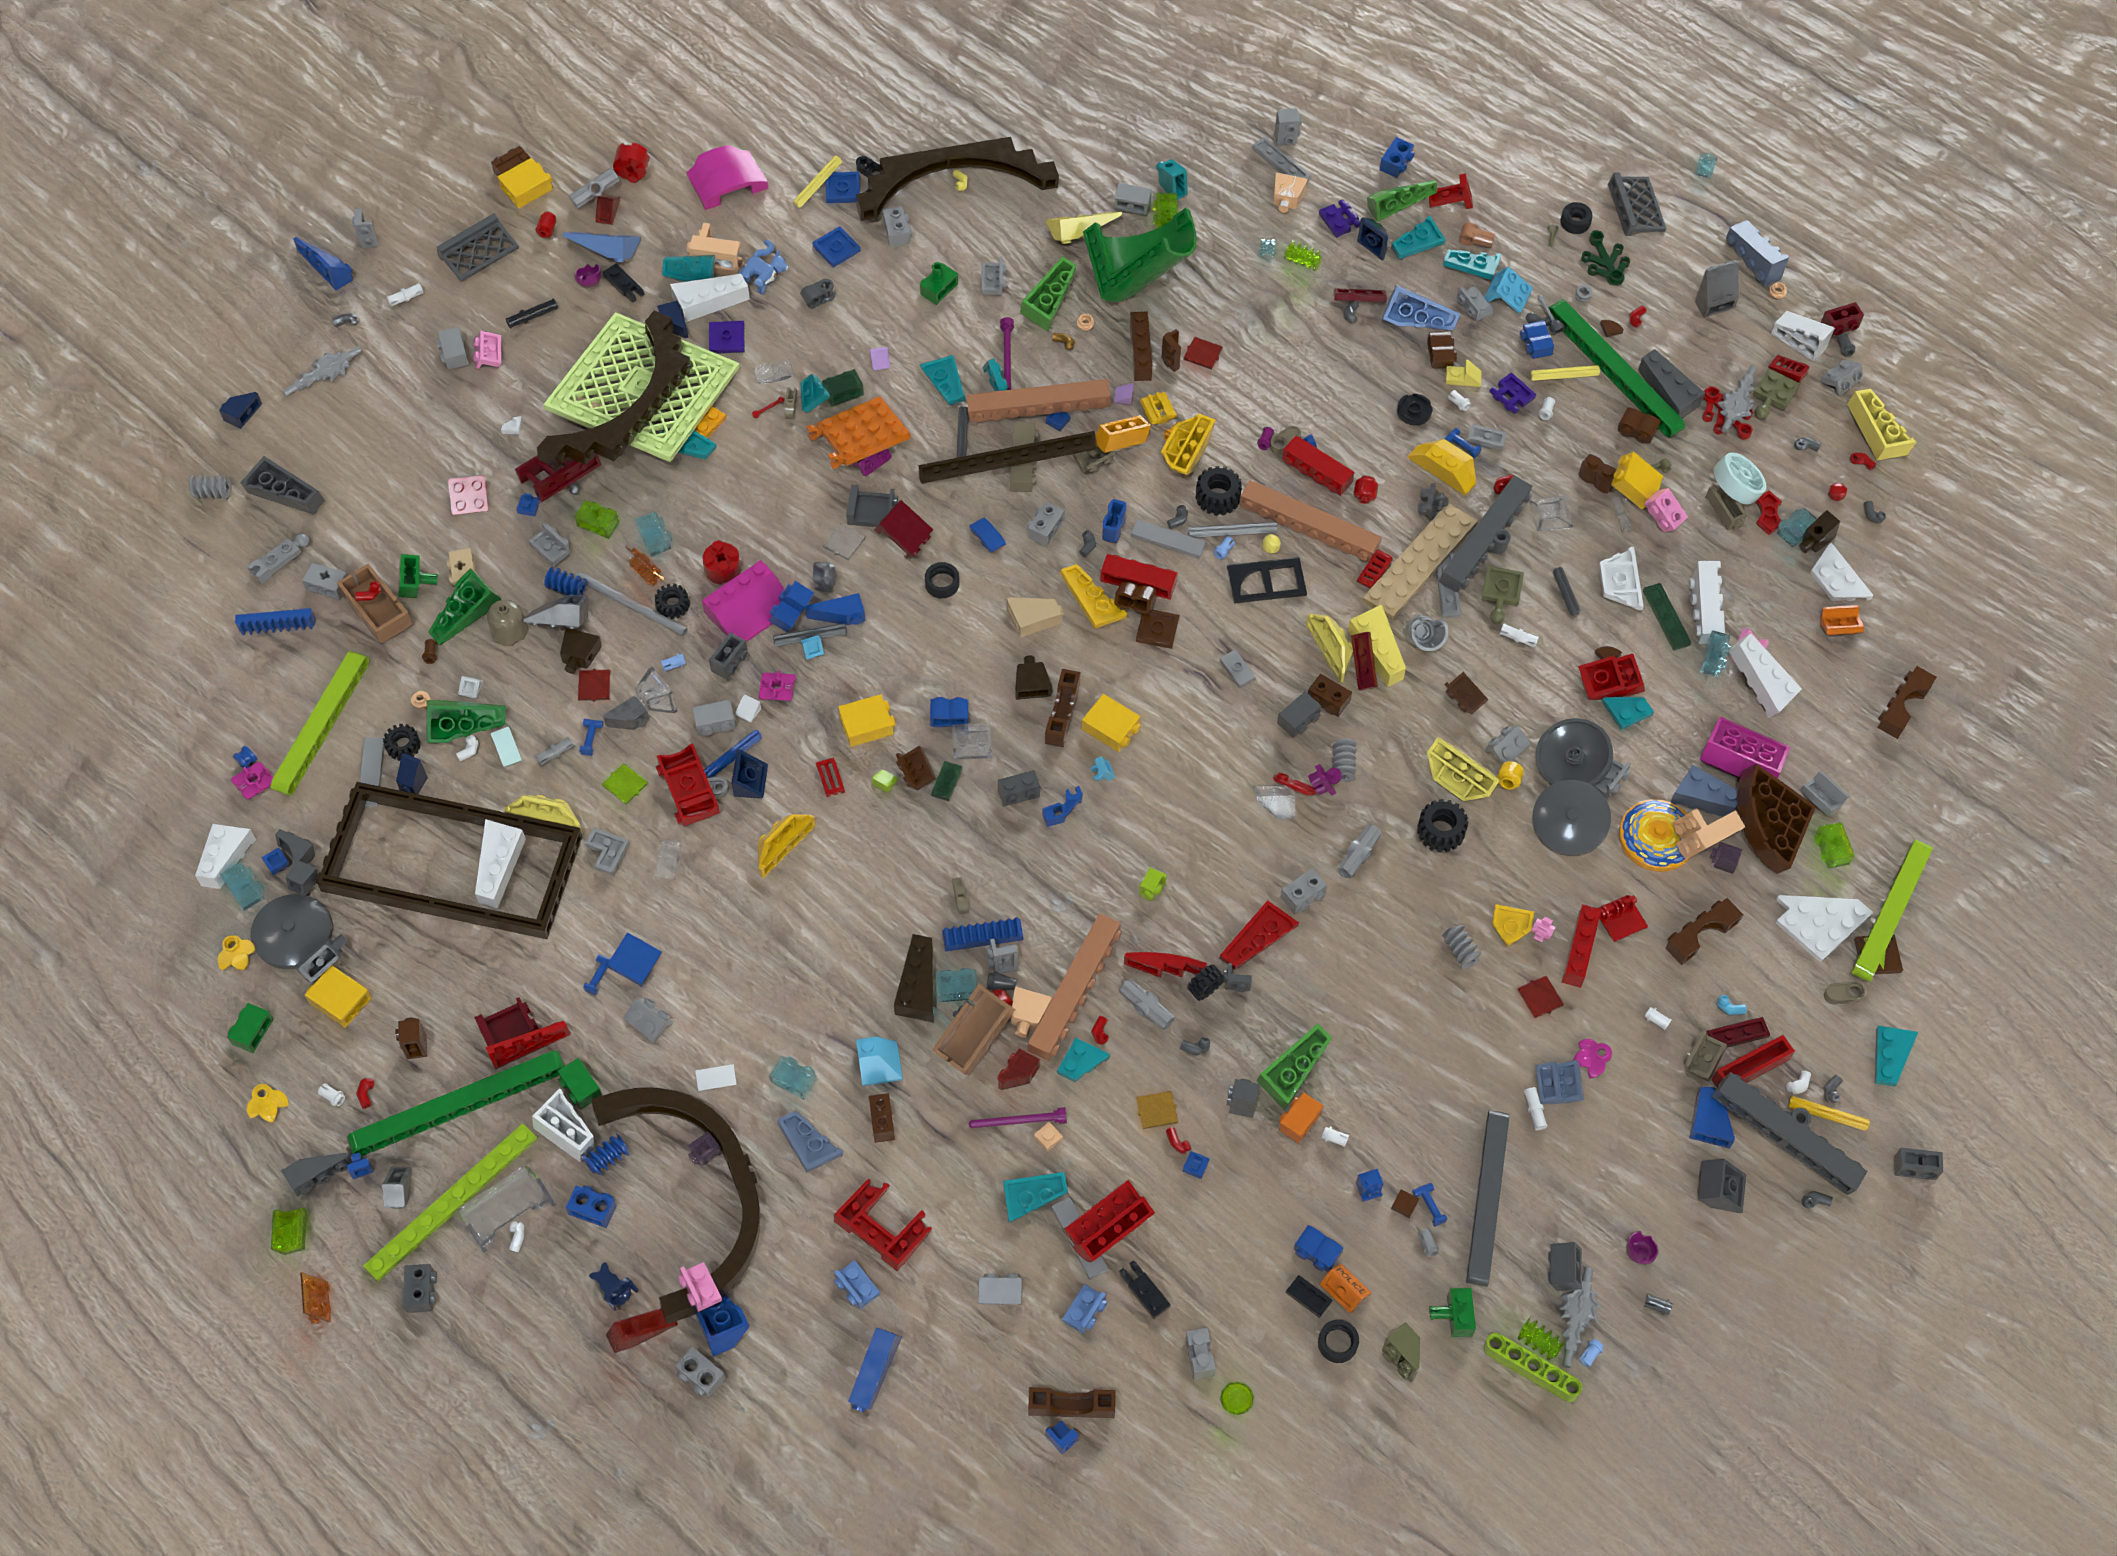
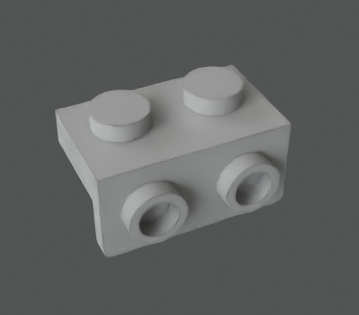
M355 209L352 225L355 227L356 237L359 238L361 247H378L379 242L372 222L365 221L362 209Z
M999 257V263H982V294L1002 295L1003 288H1006V277H1003V274H1006V264L1003 263V257Z
M1844 359L1821 377L1822 383L1836 387L1837 395L1841 396L1863 379L1861 363Z
M544 522L542 524L543 530L529 540V545L552 566H555L570 555V544L565 537L558 535L553 526L549 527Z
M1507 726L1500 731L1501 735L1487 743L1488 746L1484 751L1486 753L1491 752L1499 764L1502 765L1505 762L1514 760L1531 743L1519 726Z
M1613 759L1611 769L1606 777L1594 787L1607 799H1609L1612 793L1616 795L1621 787L1620 782L1622 780L1626 781L1631 773L1629 770L1631 763L1627 762L1624 766Z
M1822 771L1818 772L1811 781L1804 784L1800 789L1805 797L1811 800L1827 816L1839 810L1849 798V795Z
M637 998L624 1018L651 1042H656L666 1026H672L674 1022L669 1018L670 1015L664 1010H659L655 1006L656 1003L650 998Z

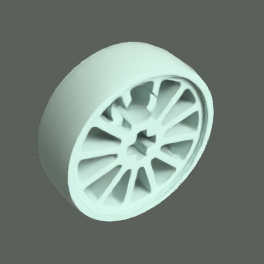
M1728 453L1714 467V476L1720 487L1739 503L1752 504L1766 490V481L1760 470L1749 459L1738 453Z

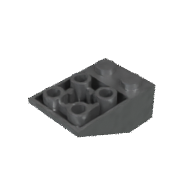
M1738 260L1728 261L1718 266H1711L1705 270L1695 300V304L1704 318L1735 309L1739 298Z
M567 595L534 609L524 618V622H528L533 626L548 624L549 627H559V625H563L569 629H576L588 618V596Z

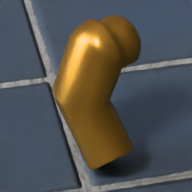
M1053 333L1052 341L1065 343V349L1072 350L1074 348L1075 340L1072 337L1063 333Z

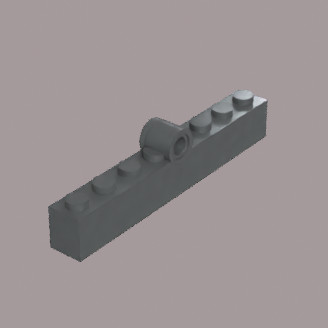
M1515 475L1512 477L1444 569L1439 580L1440 583L1458 593L1462 587L1466 588L1470 581L1469 577L1477 573L1479 563L1483 564L1489 550L1496 554H1502L1506 551L1511 535L1505 528L1512 525L1515 520V514H1520L1524 507L1523 503H1528L1531 499L1532 494L1530 492L1533 487L1531 484Z
M1730 1072L1723 1077L1711 1096L1846 1195L1858 1189L1868 1172L1859 1162L1847 1157L1841 1149L1829 1144L1826 1138L1818 1136L1811 1131L1809 1127L1811 1115L1806 1109L1796 1108L1791 1112L1784 1111L1777 1106L1776 1102L1764 1097L1758 1089L1746 1084L1736 1074Z

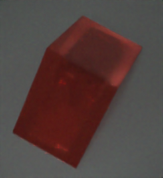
M605 194L597 196L596 223L613 225L620 196Z

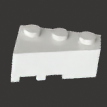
M559 1088L532 1116L533 1129L581 1162L583 1160L582 1156H587L589 1151L594 1149V1137Z

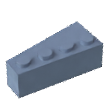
M1746 220L1731 226L1726 236L1727 242L1732 245L1737 255L1751 269L1756 279L1763 286L1781 280L1789 256L1786 254L1782 255L1780 248L1777 246L1773 247L1767 237L1760 236V231L1749 221Z

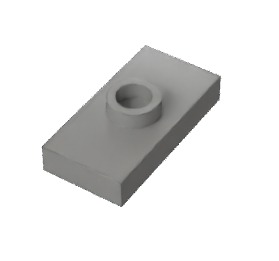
M1236 649L1220 657L1219 661L1238 688L1255 681L1256 677Z

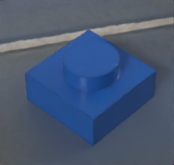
M279 847L261 857L272 875L290 865Z

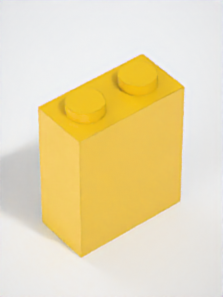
M533 158L497 176L500 189L518 209L553 190L551 184L553 180L550 174L545 173L539 162L536 163Z
M1633 451L1620 457L1611 485L1640 509L1646 508L1644 503L1659 490L1663 475Z
M1103 693L1082 719L1081 730L1119 753L1123 747L1126 748L1132 735H1136L1141 729V716Z
M882 694L838 706L839 717L850 747L894 734L895 720L893 715L889 716V703L887 700L884 701Z
M333 965L320 975L315 984L309 986L305 994L306 999L312 1006L344 1028L351 1023L372 999L366 988Z

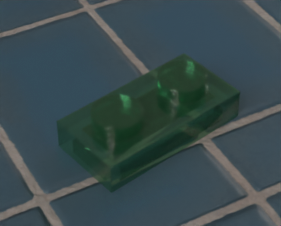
M944 761L931 796L950 802L963 766Z

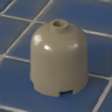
M500 600L491 605L488 610L487 620L491 635L498 644L503 646H512L515 642L524 640L528 633L527 622H524L525 617L522 609L516 602Z

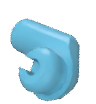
M1719 996L1717 1005L1727 1015L1746 1014L1745 1004L1733 1005L1729 1002L1728 996Z

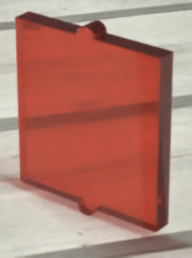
M1194 337L1190 346H1187V352L1183 360L1212 370L1216 361L1219 360L1223 346Z
M595 668L593 670L579 671L578 701L592 700L595 702L596 700H610L611 671L596 670Z
M1547 976L1535 981L1531 980L1530 983L1517 989L1534 1018L1546 1013L1551 1014L1553 1010L1564 1005Z

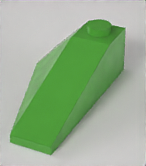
M1432 180L1381 190L1367 197V207L1376 221L1379 222L1437 193V182Z

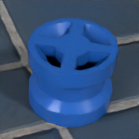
M245 745L239 753L233 755L235 761L242 768H249L251 762L258 760L256 755Z

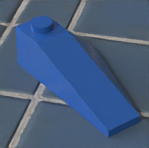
M297 237L293 238L299 253L335 291L353 281L352 269L347 263L344 264L339 258Z
M727 1295L722 1298L721 1302L696 1314L713 1356L734 1348L749 1328L742 1309L735 1305Z

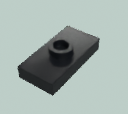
M1300 1275L1296 1277L1286 1290V1294L1318 1318L1324 1314L1333 1301Z

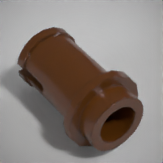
M427 639L425 641L422 659L427 664H433L437 660V641L434 639Z

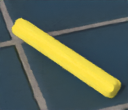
M834 156L794 199L793 203L795 206L801 208L840 166L842 163L840 157Z
M1593 365L1532 370L1530 376L1532 381L1598 376L1600 374V367Z

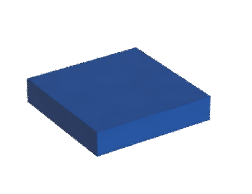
M859 171L833 172L826 180V203L856 202V194L860 193Z
M841 226L812 242L813 248L833 268L861 251L860 246Z
M627 932L608 962L607 968L642 986L661 956L662 951Z

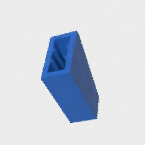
M1701 1087L1696 1096L1689 1139L1730 1149L1734 1143L1735 1136L1727 1109L1711 1097L1716 1089Z

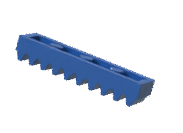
M307 608L235 615V623L242 636H244L246 631L252 635L255 630L257 634H260L261 630H264L266 634L269 629L273 633H275L276 629L282 632L284 628L290 631L291 627H294L295 631H297L300 626L302 630H305L306 626L313 629L315 616L312 609Z
M1015 917L1014 920L1008 918L1006 921L1001 919L998 922H984L981 925L976 923L974 926L968 924L967 927L961 925L959 928L953 926L951 929L946 927L942 930L945 952L990 945V939H994L995 944L1023 940L1021 920L1018 917Z

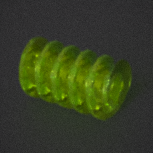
M1293 240L1286 249L1284 259L1288 257L1289 262L1294 260L1295 264L1300 263L1302 267L1307 264V269L1313 267V271H1317L1323 257L1320 255V249L1314 253V247L1308 250V245L1306 244L1301 248L1302 242H1299L1296 246L1295 240Z
M1529 1317L1519 1332L1518 1340L1521 1341L1523 1338H1526V1346L1533 1342L1532 1350L1535 1351L1540 1347L1541 1356L1546 1352L1548 1353L1547 1360L1556 1358L1567 1340L1559 1343L1560 1335L1552 1338L1551 1329L1544 1333L1545 1325L1537 1328L1538 1321L1535 1320L1530 1323Z

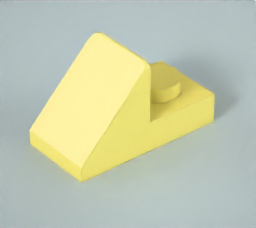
M1467 359L1465 367L1447 366L1446 384L1481 387V370Z

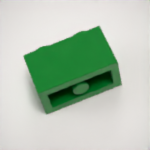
M247 1003L246 1007L240 1011L235 1025L230 1027L227 1038L233 1046L254 1053L274 1019L269 1011Z
M579 1058L558 1070L560 1078L557 1080L563 1089L567 1088L570 1094L568 1096L574 1105L578 1104L583 1109L591 1104V1099L602 1096L600 1088Z

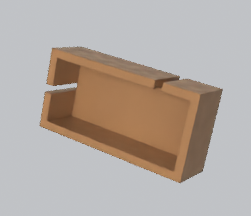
M369 563L354 572L359 583L358 586H356L351 574L337 582L341 595L380 644L413 625L406 609L398 602L397 598ZM373 581L380 583L381 592L374 600L356 601L355 592L367 591L370 588V583Z
M978 984L968 998L976 1003L974 1007L966 1002L932 1049L933 1052L968 1076L1016 1010L980 984Z

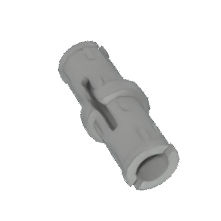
M566 737L555 745H549L548 749L535 755V758L540 766H543L548 761L559 758L562 753L573 748L574 744H572L573 742L569 737Z

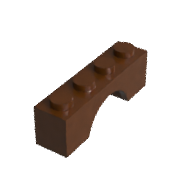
M1148 311L1130 312L1134 381H1152Z
M1916 666L1913 672L1909 670L1904 678L1906 681L1905 685H1899L1895 692L1898 694L1897 697H1892L1887 704V707H1889L1888 711L1883 710L1878 720L1881 722L1877 728L1898 739L1911 718L1904 702L1914 698L1924 699L1937 677Z
M1062 669L1051 717L1049 716L1045 731V744L1064 748L1080 686L1081 672Z
M1728 898L1722 902L1719 900L1712 905L1710 911H1703L1699 914L1695 922H1688L1681 932H1674L1667 939L1669 942L1666 949L1682 966L1697 954L1700 948L1698 942V934L1700 932L1712 929L1725 934L1740 923L1743 913Z
M1029 1387L1028 1416L1114 1419L1116 1390L1094 1389L1086 1393H1063L1052 1388Z

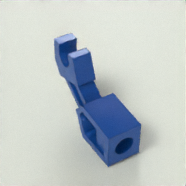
M1080 786L1075 787L1076 794L1074 795L1070 793L1069 789L1066 790V802L1064 804L1056 803L1042 809V816L1047 827L1064 823L1065 818L1078 803H1081L1083 793ZM1059 811L1062 812V814L1055 816L1054 814L1058 813Z

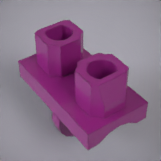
M1321 764L1316 765L1317 771L1308 775L1311 785L1315 787L1319 795L1325 792H1329L1331 796L1336 794V790L1331 784L1334 785L1341 781V771L1337 768H1330L1326 772Z

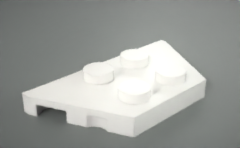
M1830 543L1811 570V576L1831 601H1854L1856 598L1871 600L1873 597L1871 591L1835 546Z
M1634 547L1628 548V551L1622 554L1617 553L1612 558L1601 561L1599 563V573L1603 597L1631 608L1642 610L1644 606Z

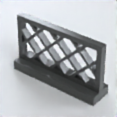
M1614 172L1608 182V186L1625 236H1632L1633 232H1665L1667 228L1649 177H1621L1620 172ZM1624 183L1630 184L1631 187L1628 188L1627 186L1624 185ZM1637 183H1645L1646 188ZM1633 188H1636L1637 190H1639V191L1642 192V193L1639 195V194H1637L1636 192H1634L1632 189H1633ZM1628 194L1636 198V200L1629 199ZM1642 195H1647L1648 197H1650L1651 200L1648 201L1647 199L1642 197ZM1639 200L1640 202H1642V203L1645 204L1646 206L1643 208L1642 206H1640V205L1637 204L1636 202ZM1632 207H1634L1635 209L1639 210L1640 213H1639V214L1635 213V212L1632 210ZM1650 207L1655 211V214L1651 213L1646 209ZM1642 214H1645L1646 216H1648V217L1651 218V219L1648 221V220H1646L1645 218H1643L1641 215H1642ZM1654 220L1659 223V226H1655L1651 221ZM1636 221H1640L1645 226H1637Z
M493 213L437 246L438 257L442 261L444 260L457 278L463 282L519 249V245L501 225L496 214ZM499 228L502 232L501 237L491 235L492 231ZM480 238L488 239L486 245L477 244V241ZM490 239L500 241L499 247L489 246ZM503 241L512 244L509 248L501 247ZM467 246L473 247L472 253H465L463 248ZM476 248L485 249V254H475ZM488 250L498 251L497 255L494 257L487 256ZM457 255L459 256L458 262L450 261L448 257ZM461 257H470V264L460 263ZM474 258L483 259V263L473 265ZM459 267L469 268L468 272L461 275Z

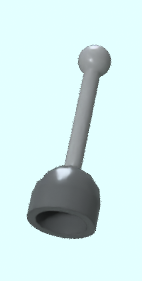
M1540 295L1538 301L1542 303L1552 321L1550 323V330L1553 335L1562 332L1565 326L1560 320L1554 319L1544 301L1545 297Z

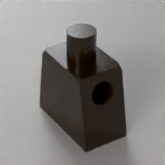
M1826 510L1805 530L1799 548L1805 553L1810 549L1818 552L1836 537L1841 521Z
M566 628L560 651L562 662L566 664L564 670L574 674L577 667L589 668L602 647L600 636Z
M1032 655L1025 656L1024 664L1017 665L1015 699L1051 697V683L1044 663L1035 662V657Z

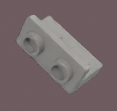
M1476 286L1467 290L1463 287L1459 288L1457 301L1466 309L1468 316L1472 317L1475 322L1493 315L1494 309Z
M990 939V947H987L989 967L1000 974L1017 971L1018 951L1016 945H1004L996 948L995 940Z

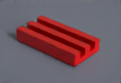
M834 757L816 762L826 797H830L831 794H834V796L838 795V792H841V794L845 793ZM830 763L832 764L839 787L837 788L835 787L828 764ZM823 765L825 767L832 788L830 790L828 789L821 766Z

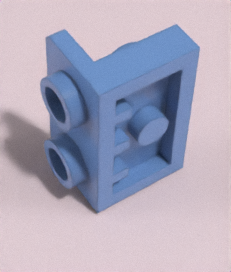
M855 1260L841 1271H838V1269L834 1271V1283L840 1290L844 1289L848 1294L846 1298L852 1306L857 1305L861 1310L880 1295V1291Z
M1084 1284L1064 1315L1062 1322L1085 1334L1087 1329L1091 1330L1097 1320L1095 1316L1098 1311L1102 1313L1107 1305L1106 1293L1102 1291L1100 1294Z

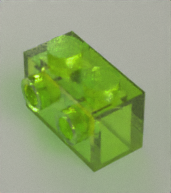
M1156 193V200H1153V210H1156V213H1153V224H1157V228L1173 220V216L1178 213L1177 193Z

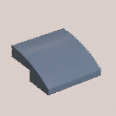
M1577 1060L1560 1064L1554 1061L1536 1065L1541 1104H1563L1584 1101L1580 1065Z

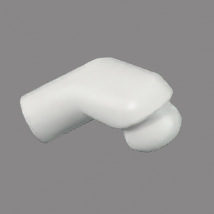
M474 735L468 736L466 738V748L456 753L460 762L476 754L479 743Z
M1801 1071L1799 1080L1787 1083V1092L1793 1094L1805 1092L1809 1085L1811 1073Z
M514 1221L510 1225V1232H514V1236L509 1249L516 1252L520 1251L524 1240L525 1226L521 1222Z

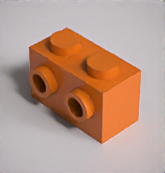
M1304 1092L1300 1097L1296 1096L1290 1105L1292 1108L1288 1113L1285 1111L1279 1119V1131L1298 1144L1320 1117L1324 1107Z

